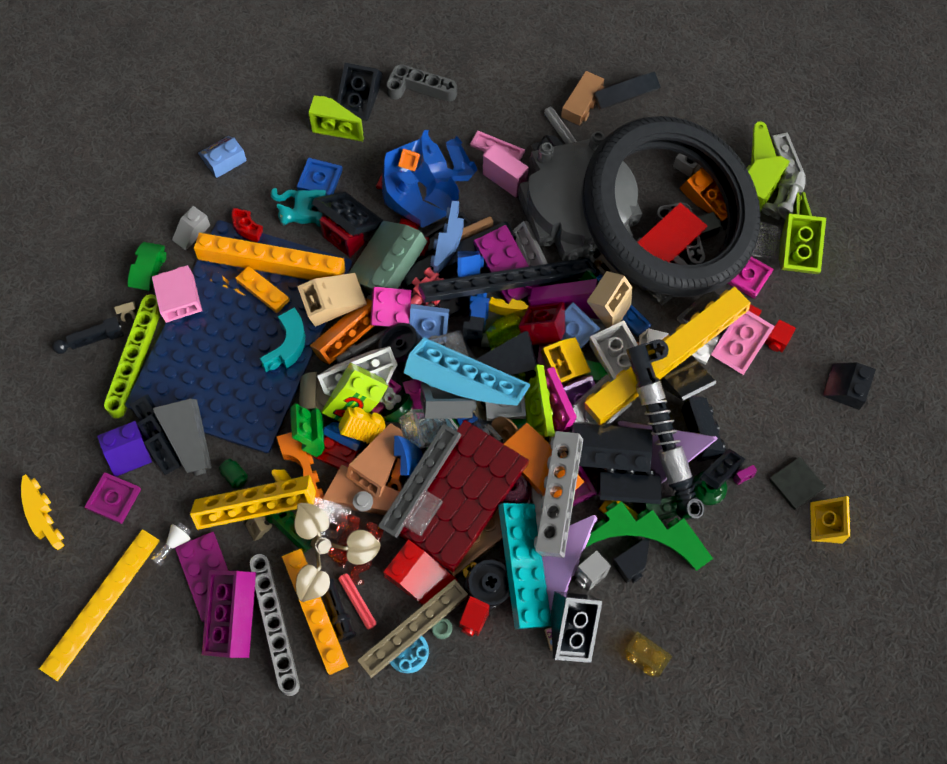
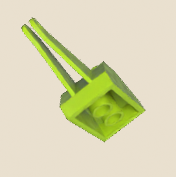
M757 122L753 128L751 165L747 167L757 191L760 212L763 205L767 203L777 188L790 162L782 156H776L767 125L764 122Z
M799 192L797 193L794 212L786 216L780 239L781 270L819 274L822 265L826 218L812 216L805 192H801V195Z

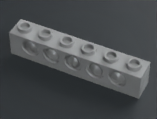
M555 431V437L551 439L552 455L548 458L547 462L549 473L544 480L546 491L545 496L541 498L542 515L538 517L537 527L539 532L538 536L534 539L535 551L540 555L565 557L583 438L579 433ZM569 451L565 458H560L562 452ZM565 470L564 476L557 478L558 472ZM557 490H562V494L554 498V493ZM559 510L558 515L551 518L552 511ZM555 530V535L552 538H547L548 532Z

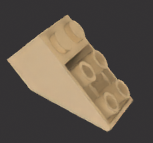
M606 271L587 301L606 328L621 322L632 302V286L626 277Z
M355 273L316 278L297 286L307 315L315 327L367 305Z

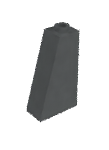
M187 399L153 408L186 472L194 473V476L206 474V470L212 469L198 401L196 399Z

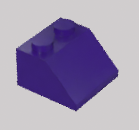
M136 421L97 436L103 454L115 477L152 463L148 448L144 444L143 434Z

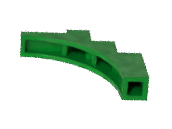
M614 501L605 507L608 511L604 514L608 521L603 519L594 525L596 529L590 533L591 535L586 545L588 547L597 541L616 536H641L670 547L696 571L713 559L684 518L679 520L676 517L667 524L669 527L666 529L653 510L649 512L647 509L643 510L637 515L638 519L635 520L622 501L619 503Z

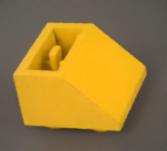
M576 337L556 342L541 350V355L547 368H555L562 384L591 372Z

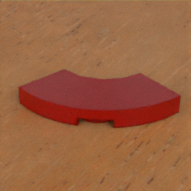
M233 208L232 225L234 229L244 238L258 242L263 232V226L252 221L250 211Z

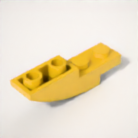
M25 474L22 476L21 497L29 526L40 540L46 536L51 545L59 550L65 546L61 541L64 539V536L58 528L54 530L51 525L54 523L48 514L51 511L48 506L51 501L45 493L41 495L38 490L41 486L35 478L30 479Z

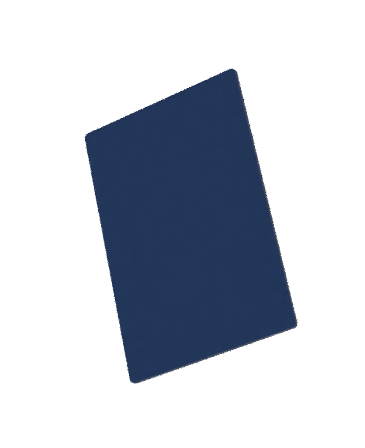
M221 220L217 221L211 235L254 242L241 236L231 223ZM262 233L259 241L255 242L344 258ZM344 258L346 269L344 274H348L352 261ZM197 260L192 274L194 275L202 311L166 322L125 405L128 409L133 410L130 404L146 394L150 396L156 407L187 399H196L205 434L263 453H269L299 387L301 376L304 375L314 353L310 345L321 336L327 322L315 327L307 315L297 286L311 280L255 270L289 297L290 301L276 313L236 281V277L246 268ZM223 277L229 281V285L223 280ZM237 288V289H238L239 291H241L244 295H242V294L236 292L234 289ZM295 307L304 326L306 338L304 350L298 360L286 369L282 363L277 369L265 372L260 358L280 347L286 338V333L280 326L278 316Z

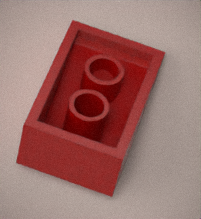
M410 540L405 543L383 572L387 580L421 605L427 603L454 579L458 582L453 575Z

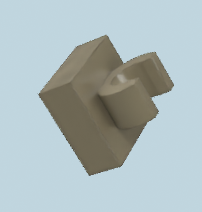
M135 301L114 307L116 314L122 313L121 320L123 322L126 321V313H130L133 319L136 318V313L133 311L137 308Z
M265 516L248 519L245 524L254 541L262 538L272 528V524L265 525Z

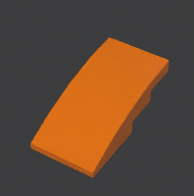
M525 423L503 444L529 459V464L521 474V477L526 479L538 494L545 496L544 480L549 473L547 462L548 458L552 455L551 445L533 427ZM565 470L559 471L557 478L563 477ZM579 475L577 476L576 489L584 483ZM557 490L554 493V498L559 497L562 494V490Z

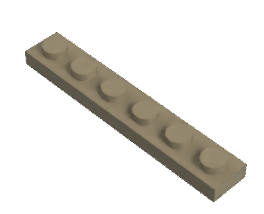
M454 579L357 660L370 678L374 677L468 597V593Z

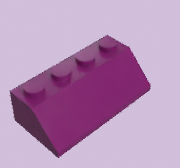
M209 570L202 655L249 658L256 572Z

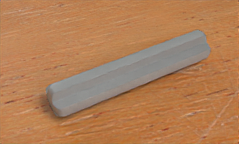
M553 107L546 108L544 114L565 144L577 142Z

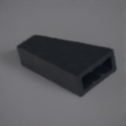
M528 331L519 334L476 359L511 376L533 372L537 365Z

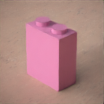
M496 144L486 149L483 154V175L514 197H517L519 183L527 182L529 167Z
M188 265L152 276L159 311L165 322L202 311L194 275Z

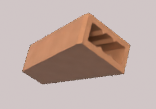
M390 423L349 464L346 477L379 499L398 458L394 456V436L398 435L405 438L407 433Z
M341 465L323 497V502L327 506L358 511L353 505V498L358 492L367 491L346 477L348 467ZM385 486L379 499L371 494L373 505L365 512L386 515L400 492Z

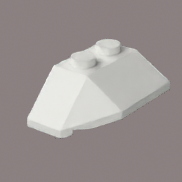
M389 346L366 352L336 364L317 375L324 394L331 396L350 362L384 378L387 385L397 367V362Z

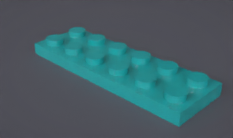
M502 503L498 507L515 629L550 627L551 615L543 559L534 548V539L538 536L535 504Z

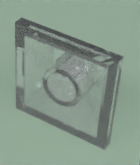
M411 409L399 418L403 437L419 448H428L442 425H447L446 419H425L423 409Z

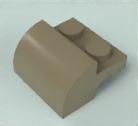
M317 372L304 374L300 380L299 405L309 411L315 408L322 411L330 397L324 394L317 377Z

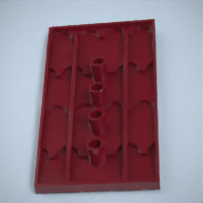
M466 420L456 430L462 436L399 534L405 540H410L434 560L453 573L498 509V505L503 502L529 464V459Z

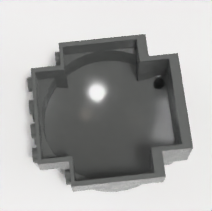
M600 131L594 132L590 139L553 147L548 142L541 144L539 150L531 152L528 165L529 181L519 183L517 195L539 246H550L555 243L562 261L575 260L582 256L589 257L600 252L588 229L582 202L583 180L587 166L596 148L605 139L604 134ZM623 161L615 181V199L621 220L633 237L630 227L638 224L642 212L637 202V182L632 171Z

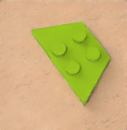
M536 365L534 368L536 377L530 378L529 384L531 385L524 395L526 421L540 435L554 437L553 410L550 407V392L547 389L544 365Z

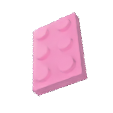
M747 311L729 325L711 355L744 375L775 326Z

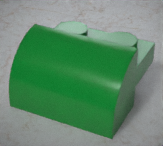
M294 404L291 407L292 438L302 443L303 451L318 457L325 448L322 413L318 408L309 411L298 404Z

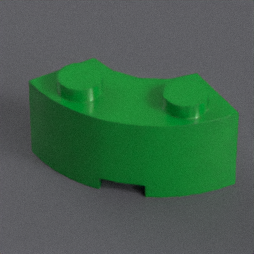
M148 242L141 243L135 255H138L136 263L131 264L128 287L148 291L154 287L152 276L158 275L161 266L166 261L165 245Z

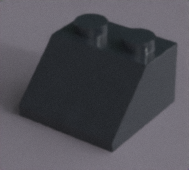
M858 362L833 363L823 397L860 410L867 400L876 369Z

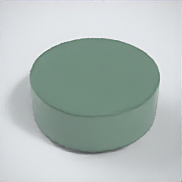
M442 618L432 627L433 635L438 639L448 638L452 633L451 622L446 618Z

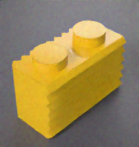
M347 407L339 423L341 435L366 443H371L386 427L384 418L380 414L367 413L360 407Z

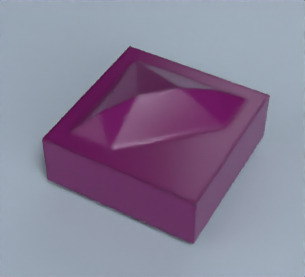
M754 465L746 469H739L733 480L736 485H739L753 478L757 469Z

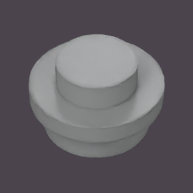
M365 491L358 492L353 498L355 509L361 512L368 511L373 505L371 494Z

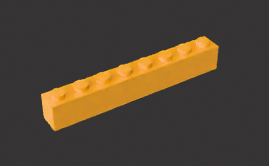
M205 233L198 234L194 246L198 260L241 268L250 266L253 270L308 280L343 275L346 270L344 258Z

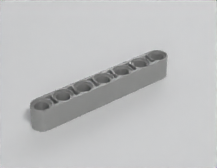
M257 554L251 558L250 568L251 572H256L255 589L278 687L283 694L293 696L299 691L300 684L272 568L265 555ZM259 562H265V566L262 569H256V565ZM264 581H270L268 588H260ZM267 601H275L272 608H265ZM273 620H279L280 623L277 628H270V623ZM284 640L282 648H274L276 641ZM289 660V666L286 669H279L281 661ZM288 680H293L294 687L290 690H285L284 684Z

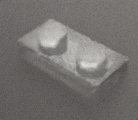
M424 490L403 525L421 536L443 501Z

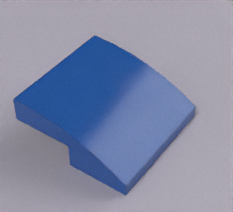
M398 435L394 436V456L401 458L400 475L410 477L423 456L417 442Z

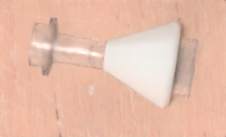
M180 522L177 525L172 524L165 546L158 554L152 553L153 557L151 559L159 566L166 564L164 558L173 548L191 540L189 537L191 531Z

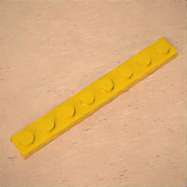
M143 529L140 531L39 668L41 671L56 681L60 679L157 546L159 539Z

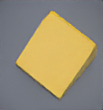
M274 469L271 472L276 482L291 479L286 470Z

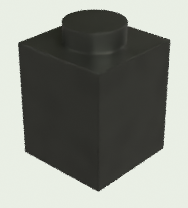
M714 212L698 217L708 225L706 230L699 235L700 240L719 234L722 224Z

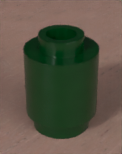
M227 459L220 465V474L232 488H241L246 484L248 474L236 461Z

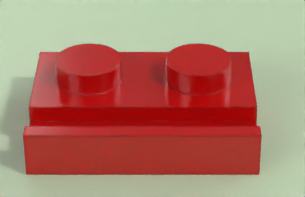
M324 435L325 448L323 453L318 457L313 455L312 457L340 469L341 465L349 467V464L356 458L359 450L355 451Z

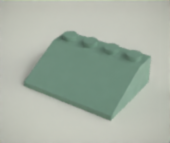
M383 221L348 274L355 273L361 289L372 294L373 287L398 289L428 242L422 232L405 224Z

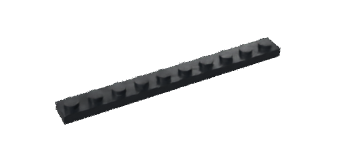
M582 258L419 283L418 290L424 303L582 278L586 270H591L594 275L597 270L590 258Z

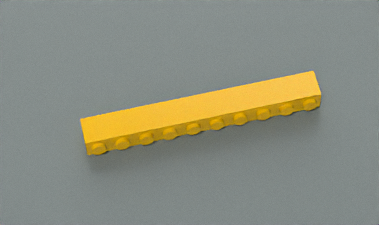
M733 287L731 290L727 289L720 295L718 300L708 303L704 311L695 313L691 317V321L687 324H681L674 334L664 337L662 340L668 345L669 351L665 358L652 362L656 377L659 379L663 378L749 310L751 302L736 287ZM654 350L648 351L649 355L655 353ZM632 367L626 371H620L616 375V379L612 382H606L596 394L592 393L586 398L585 410L598 425L604 424L638 397L639 394H637L636 390L637 381Z

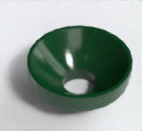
M410 394L401 395V401L396 403L392 410L385 408L381 416L387 422L400 423L408 419L413 412V399Z
M702 471L692 481L691 487H694L692 492L696 493L694 497L697 496V499L705 505H716L725 498L727 483L725 482L718 490H710L706 487L705 482L700 479L704 472Z

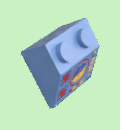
M230 136L223 138L198 153L216 178L246 162L244 150L235 138Z

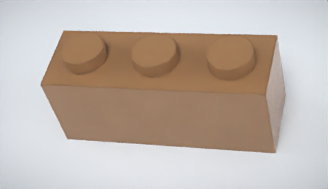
M586 71L563 106L561 117L579 126L582 121L586 122L590 114V108L594 109L597 104L593 93L605 89L603 86L604 79Z

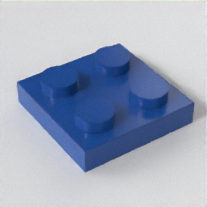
M308 158L297 184V190H326V195L333 194L343 170L342 166Z

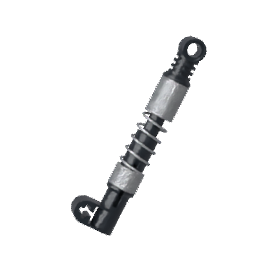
M658 339L626 349L637 381V394H639L642 406L645 405L646 408L644 414L648 415L650 420L648 425H651L653 429L651 434L658 435L659 440L654 444L662 446V450L658 452L666 474L669 487L673 488V491L676 490L675 496L678 495L676 497V500H679L676 508L677 514L685 520L696 519L703 515L704 505L702 501L697 499V496L694 497L696 493L692 492L694 490V487H691L693 475L684 454L683 446H676L681 440H674L673 434L677 433V430L673 428L672 423L674 420H671L669 417L671 411L666 408L665 403H667V400H664L666 397L660 383L661 381L656 377L652 362L665 358L669 351L666 342ZM654 350L655 353L649 355L648 351Z

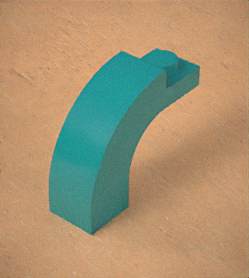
M295 307L278 316L280 326L286 333V338L280 347L260 358L265 372L277 369L282 363L286 369L298 360L304 350L306 339L304 326Z

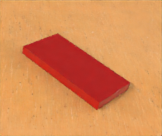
M680 202L637 243L652 255L671 263L706 230L708 225Z

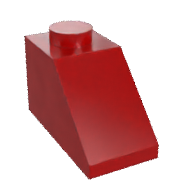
M470 596L460 621V627L463 628L462 632L471 637L474 634L478 636L489 615L490 605Z

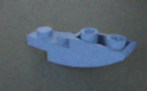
M452 201L451 208L447 207L446 218H449L448 224L445 223L444 232H439L438 239L434 240L433 250H436V254L431 257V266L434 267L435 273H439L449 263L460 243L464 219L458 218L459 201Z

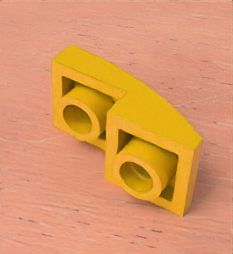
M491 297L489 301V311L510 317H523L529 307L525 302L511 299L509 304L502 299Z

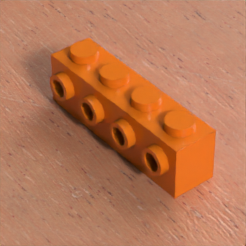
M365 298L367 305L347 313L310 345L321 361L330 365L337 356L345 352L373 327V325H370L372 300Z

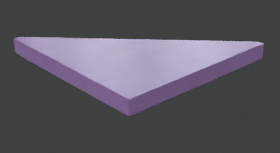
M626 421L618 422L621 426L652 429L650 425ZM679 430L673 434L674 440H681L676 446H683L687 462H690L718 439L716 436ZM653 435L651 469L659 473L661 483H663L667 478L658 452L662 450V446L654 444L659 440L658 435Z
M595 515L569 526L564 558L542 557L550 615L554 591H568V585L575 574L580 562V556L587 545L591 535L590 532L597 520Z

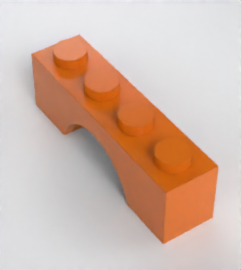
M292 432L277 436L284 460L299 464L303 468V476L310 475L316 490L313 505L323 507L322 500L324 494L322 488L318 489L316 482L320 481L317 471H312L311 465L314 464L312 455L302 450V443L292 438Z

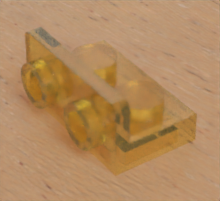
M638 631L623 652L626 654L625 658L634 665L636 663L644 667L643 671L651 677H659L672 658V655Z

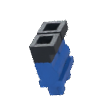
M487 293L476 294L470 297V322L464 321L463 341L465 340L468 345L481 347L486 319H488L489 298H487Z

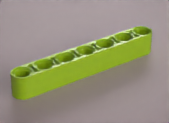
M153 294L146 295L141 301L104 402L105 409L113 418H121L126 413L127 407L125 403L139 377L161 315L157 298ZM125 388L123 392H119L120 389ZM119 405L117 409L112 410L114 406Z

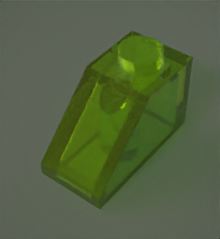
M512 313L497 319L486 331V335L491 349L497 348L521 334L519 329L520 317Z

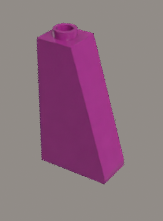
M597 279L534 287L531 290V296H528L529 306L564 302L566 310L574 302L589 318L599 319L587 302L599 283Z

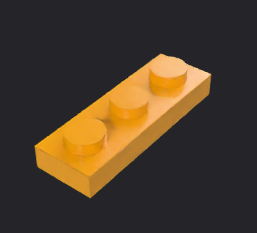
M250 266L236 277V281L276 313L290 301L287 295Z

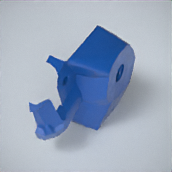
M424 130L420 139L387 152L382 173V194L385 205L422 228L445 217L447 207L451 208L452 201H458L459 189L455 181H468L478 170L475 163L469 160L461 145L462 142L457 136L455 139L446 142L454 165L453 170L447 168L446 160L438 145L428 135L429 130ZM403 149L420 154L415 172L398 167ZM418 182H421L426 187L427 195L424 200L429 201L438 207H435L423 201L417 184Z

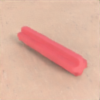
M347 573L341 575L338 580L367 629L376 626V621Z

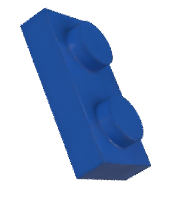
M332 422L324 428L325 436L355 451H358L365 444L363 441L341 435L339 423Z

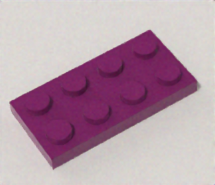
M507 225L473 241L476 249L480 251V256H484V263L489 273L529 267ZM532 285L501 290L500 293L505 302L509 304L511 299L521 300L531 295L532 288L540 286Z
M214 532L175 547L202 622H205L209 570L229 571Z

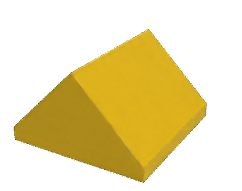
M844 496L810 502L811 541L845 542L850 537L849 497Z

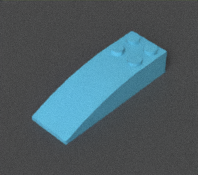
M425 337L409 353L404 374L409 375L413 379L420 380L431 387L457 396L495 404L517 406L531 385Z

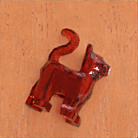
M349 514L346 516L349 523L340 535L338 545L347 546L348 536L353 531L358 530L359 517ZM367 522V531L380 542L384 530L375 523ZM331 548L328 556L338 563L339 567L344 568L347 562L346 554L348 550ZM372 560L365 564L356 565L351 570L350 577L354 584L359 586L364 584V580L359 578L358 575L369 570Z

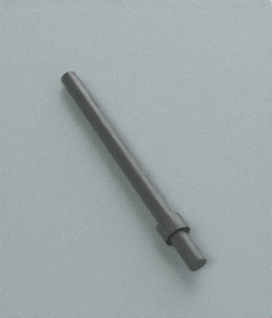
M432 302L426 305L430 307H435ZM390 327L358 345H352L346 352L336 357L337 362L341 363L351 357L354 358L360 355L361 351L380 341L383 333Z

